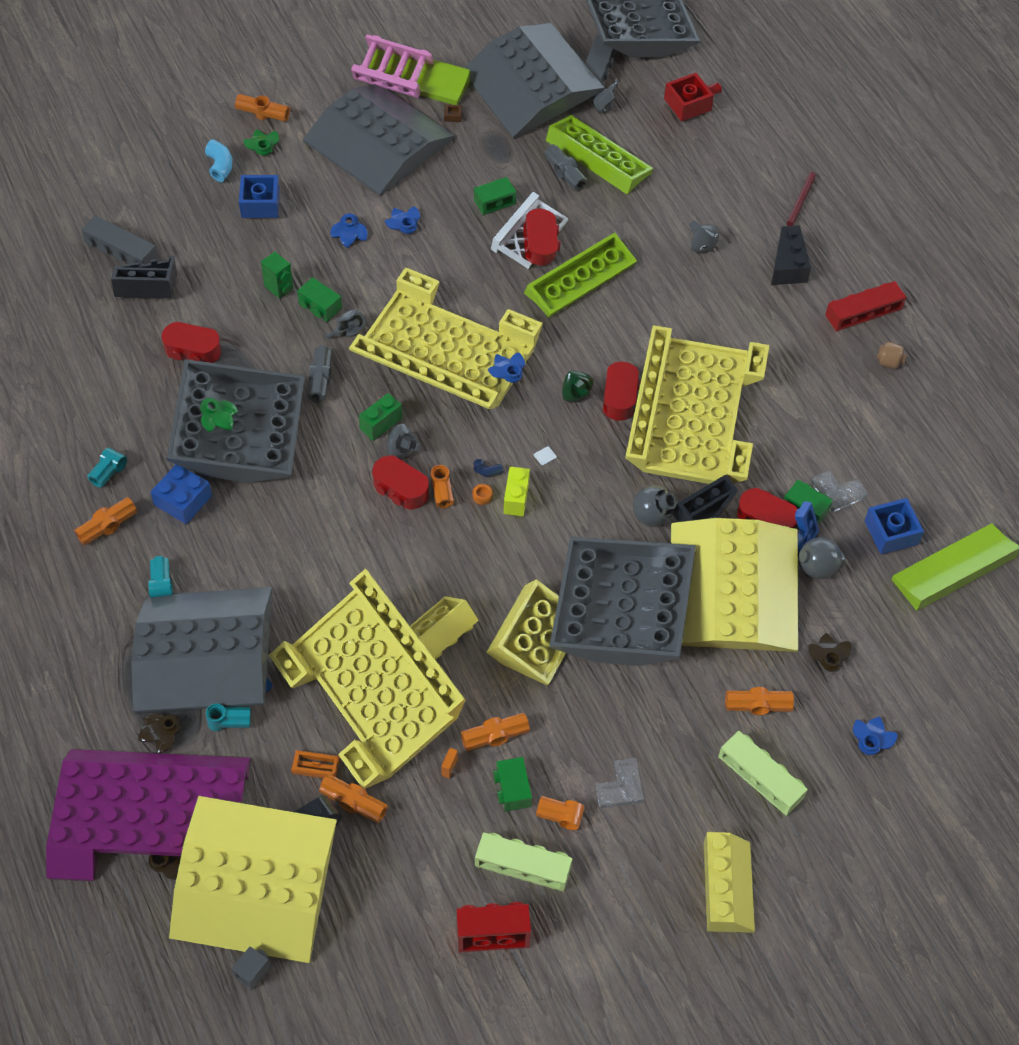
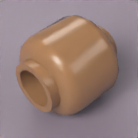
M886 342L884 345L881 344L877 360H879L881 366L897 369L900 364L904 365L907 354L903 353L904 347L902 345Z

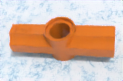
M238 94L236 97L235 109L254 113L260 120L273 118L287 122L289 119L290 107L270 102L266 96L261 95L254 98Z
M126 497L110 508L103 507L98 509L93 514L91 520L76 528L74 532L82 545L85 546L102 534L110 535L119 528L120 523L138 513L137 508L132 500Z
M754 687L749 691H726L725 693L726 711H750L753 715H765L770 711L792 712L794 708L792 691H768L765 687Z
M524 713L504 719L494 717L486 720L481 726L461 731V738L466 751L486 745L496 747L507 742L509 738L530 732L527 716Z
M330 774L325 776L321 782L319 793L338 802L347 812L352 814L357 812L377 824L385 816L388 805L368 795L367 791L361 786L354 783L349 785Z

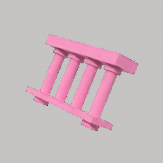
M367 34L365 38L369 50L362 65L353 64L351 69L353 78L419 98L421 91L417 81L424 64L433 65L432 54L427 50H418L381 39L376 35L371 36ZM376 49L385 51L378 70L369 69L368 67ZM392 54L402 56L394 75L384 73ZM408 59L418 61L411 79H402L401 75Z

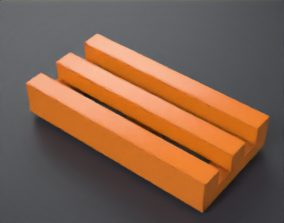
M296 750L291 772L292 774L324 778L330 774L337 778L340 756ZM299 758L310 759V760H317V761H324V762H331V763H334V764H333V765H328V764H321V763H319V762H313V761H312V762L300 761Z

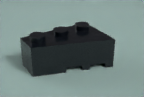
M800 225L782 226L771 285L808 283L811 265Z
M170 256L169 260L157 262V259H154L149 264L139 265L137 262L115 266L111 277L114 297L172 298L177 277L175 256Z
M725 474L678 502L673 516L678 522L719 518L734 499L738 489Z

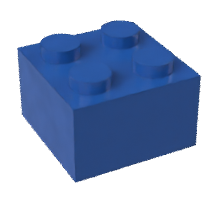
M241 175L239 192L241 218H278L280 197L278 175Z
M176 464L150 491L154 506L186 525L212 497L208 481Z
M907 498L869 507L864 520L880 554L919 545L924 533Z

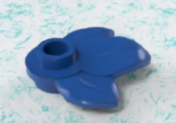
M415 206L410 208L407 213L393 208L392 218L385 220V224L390 229L410 234L417 229L420 213Z
M348 213L343 215L340 222L334 224L331 228V237H340L342 244L346 248H349L356 238L361 241H367V229L359 223L357 216ZM347 220L353 221L350 224L346 223Z
M519 352L515 353L511 359L496 354L494 366L488 368V372L495 378L515 383L522 379V369L525 366V360Z
M880 717L870 720L867 724L857 719L853 725V733L859 740V748L864 754L875 755L880 749L891 748L897 740V733L885 732L884 724ZM866 743L872 744L873 747L867 746Z

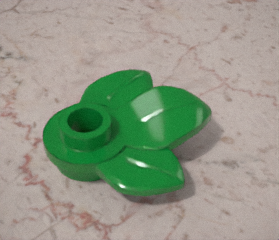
M255 130L252 139H244L243 142L246 148L265 156L273 151V146L279 142V135L277 131L265 135L263 132Z
M206 398L200 405V410L203 414L201 423L208 432H211L216 426L229 431L233 429L232 416L238 413V409L234 404L225 400L217 401L214 398ZM208 405L213 406L214 409H210Z

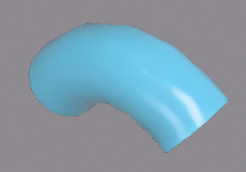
M212 139L205 148L206 156L214 160L209 173L216 181L223 182L232 170V156L226 146Z

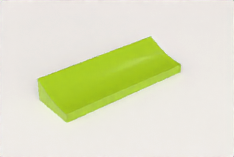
M376 49L368 67L369 69L378 70L385 51ZM392 54L384 73L394 75L402 56ZM408 59L401 75L402 79H411L418 61ZM433 60V65L424 64L417 81L421 91L420 96L458 105L470 84V70Z
M572 115L549 126L546 137L548 143L558 145L565 154L573 157L574 160L627 195L642 180L652 174L653 168Z
M614 232L528 284L524 294L533 300L549 318L634 266L637 260Z
M991 523L894 574L891 580L915 610L918 611L1015 559L1019 553V545L1007 538Z

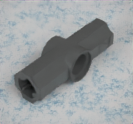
M550 145L545 151L544 156L554 166L556 175L560 179L564 178L574 190H582L587 185V179L578 170L574 158L567 157L558 145Z
M324 345L315 348L313 365H310L308 399L315 403H321V401L325 400L327 384L331 380L330 364L332 349Z

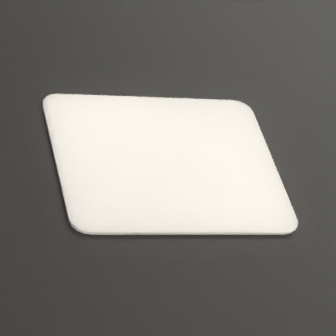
M545 447L534 454V457L541 465L557 458L549 447Z

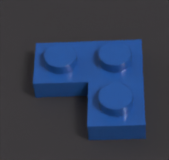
M804 501L800 509H797L795 513V520L799 527L797 533L798 560L803 545L815 538L819 532L812 503Z

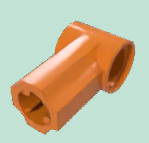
M436 465L431 470V486L433 487L436 507L441 509L449 508L451 505H454L449 470L444 465Z
M541 796L536 816L558 822L565 829L578 830L584 806L573 800L562 802Z

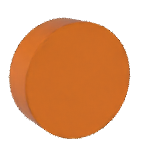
M479 484L473 488L472 498L475 503L486 505L493 498V490L486 484Z

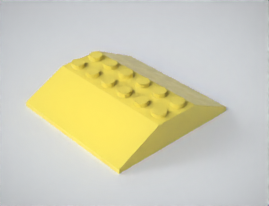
M727 518L671 523L672 544L696 545L682 646L798 652L797 529L760 520Z
M198 796L185 837L175 883L169 938L243 952L251 946L255 950L260 948L271 957L310 963L337 820Z

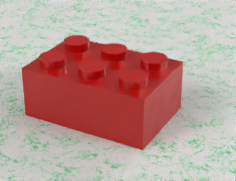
M512 902L509 905L499 906V904L490 903L485 905V907L464 905L456 909L458 953L530 948L529 904Z

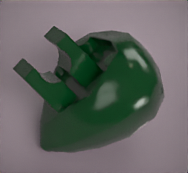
M569 371L563 382V400L574 402L584 399L590 393L594 379L589 374L583 372Z

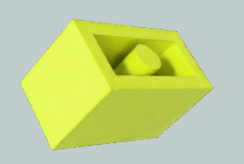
M509 468L503 514L524 517L530 469Z

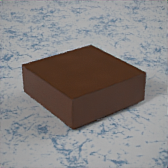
M445 104L444 122H461L463 105Z

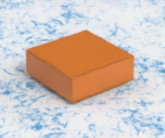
M453 748L448 750L441 765L443 777L450 779L458 761V750Z

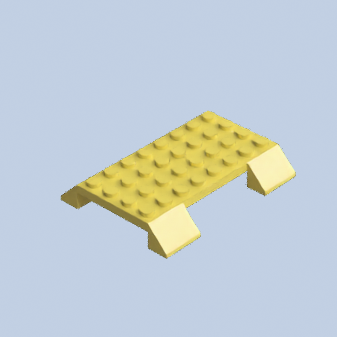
M405 267L396 280L397 291L367 334L365 336L358 334L350 345L349 350L487 409L498 407L513 383L505 379L493 377L488 372V368L494 366L496 354L511 359L515 353L519 352L526 364L534 351L543 323L508 309L499 322V332L432 305L439 281Z
M653 325L625 458L645 473L707 484L714 482L725 474L733 484L747 480L753 443L733 440L741 389L743 386L764 379L769 345L750 342L747 351L671 338L672 328Z
M364 569L349 583L354 589L293 645L284 641L269 654V657L291 688H296L316 679L320 682L362 741L354 740L338 755L360 786L366 789L391 778L457 720L466 699L368 570Z

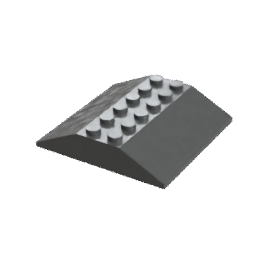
M586 0L603 44L629 57H664L700 42L682 0Z
M551 23L517 27L489 42L465 67V69L470 70V84L513 139L605 90L603 85Z
M372 84L353 88L328 106L303 138V142L381 196L452 141L455 135L386 88Z
M185 359L166 461L206 477L250 483L291 477L305 376ZM204 399L225 400L237 407L238 413L232 416L233 429L231 431L216 426L211 432H208L202 426L201 418L203 414L200 410V405ZM208 405L210 409H214L213 406Z
M570 537L550 648L599 663L640 666L680 659L696 545Z
M272 587L179 593L156 598L146 596L135 625L131 659L133 712L206 709L215 703L221 704L224 707L265 705Z

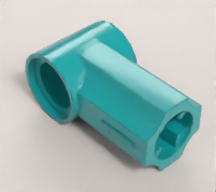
M110 447L106 448L100 456V462L87 475L88 480L98 488L103 487L115 472H121L125 468L127 457Z
M156 556L150 560L151 580L148 581L150 598L171 596L173 588L169 559L163 556Z
M217 703L211 704L206 709L207 725L212 731H221L224 728H250L251 708L224 707ZM214 716H221L219 719H212Z

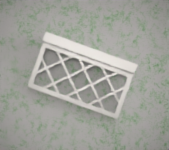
M535 192L531 193L497 233L491 245L492 251L496 253L501 251L528 269L532 266V263L522 258L521 254H525V249H520L518 244L524 243V238H517L516 236L517 232H523L522 226L525 223L527 213L538 207L550 211L561 221L560 224H556L559 225V232L568 222L567 217L538 200L539 195ZM515 243L516 249L510 250L505 246Z

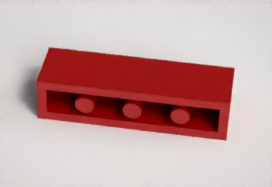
M896 281L884 283L878 287L869 288L863 292L828 303L825 316L837 332L902 310L906 296Z

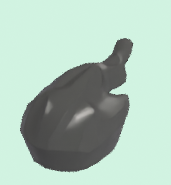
M618 79L610 87L598 93L593 99L597 111L606 113L613 108L611 102L614 100L613 93L618 85Z
M358 310L348 311L336 320V322H339L333 332L326 334L325 337L327 339L334 336L340 337L345 331L346 337L356 335L366 326V318Z

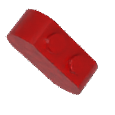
M541 208L533 209L527 213L523 225L525 258L532 264L544 266L550 264L555 259L557 251H560L561 243L560 240H557L559 225H556V217L550 211Z
M173 322L162 331L161 338L164 351L169 358L214 363L221 356L222 350L219 335L214 329L182 322Z
M615 362L607 369L603 412L610 419L623 421L634 415L638 399L637 391L640 389L641 379H638L639 370L631 363Z
M392 455L378 459L373 465V485L380 495L389 497L396 505L403 506L408 510L418 509L427 502L429 498V481L426 475Z
M759 488L748 489L741 495L737 509L738 519L760 520L796 529L797 521L795 520L797 508L789 501L782 500L770 492Z

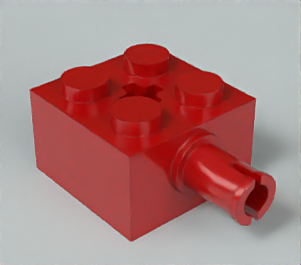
M693 73L666 83L664 100L682 122L712 111L714 95L721 93L722 87L719 82L707 86L697 73Z

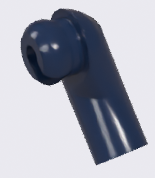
M476 459L473 462L474 471L484 477L503 474L501 464L489 467L484 464L482 459Z

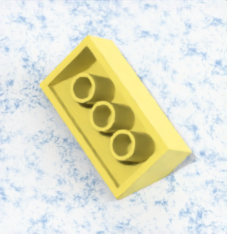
M445 596L411 624L410 627L434 659H437L442 655L443 650L454 645L458 641L457 638L463 633L469 632L479 620L466 600Z
M707 832L704 840L707 931L754 933L750 842L732 833Z

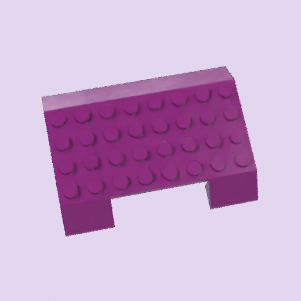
M71 749L62 762L46 844L47 879L94 881L98 862L95 852L181 856L198 796L242 803L245 780H248L251 758Z

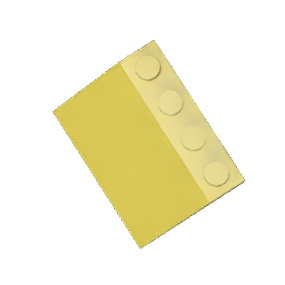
M537 579L525 585L486 653L502 665L542 684L549 685L566 654L565 652L550 648L559 596Z

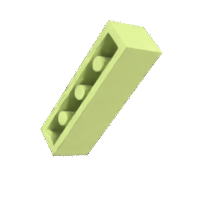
M738 731L720 749L718 757L786 816L804 799L808 790L804 783L790 775L782 764H777L769 753L756 746L748 735Z
M483 832L475 856V866L564 892L572 866V858L563 852L554 853L547 851L539 845L529 846L518 839L508 840L502 838L497 833L491 832L487 834Z

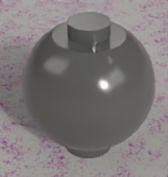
M648 486L641 489L633 501L635 517L639 522L649 527H658L665 524L672 517L676 507L675 496L659 486Z
M816 537L803 545L799 553V561L807 575L816 579H826L833 576L839 568L844 566L845 555L831 539Z

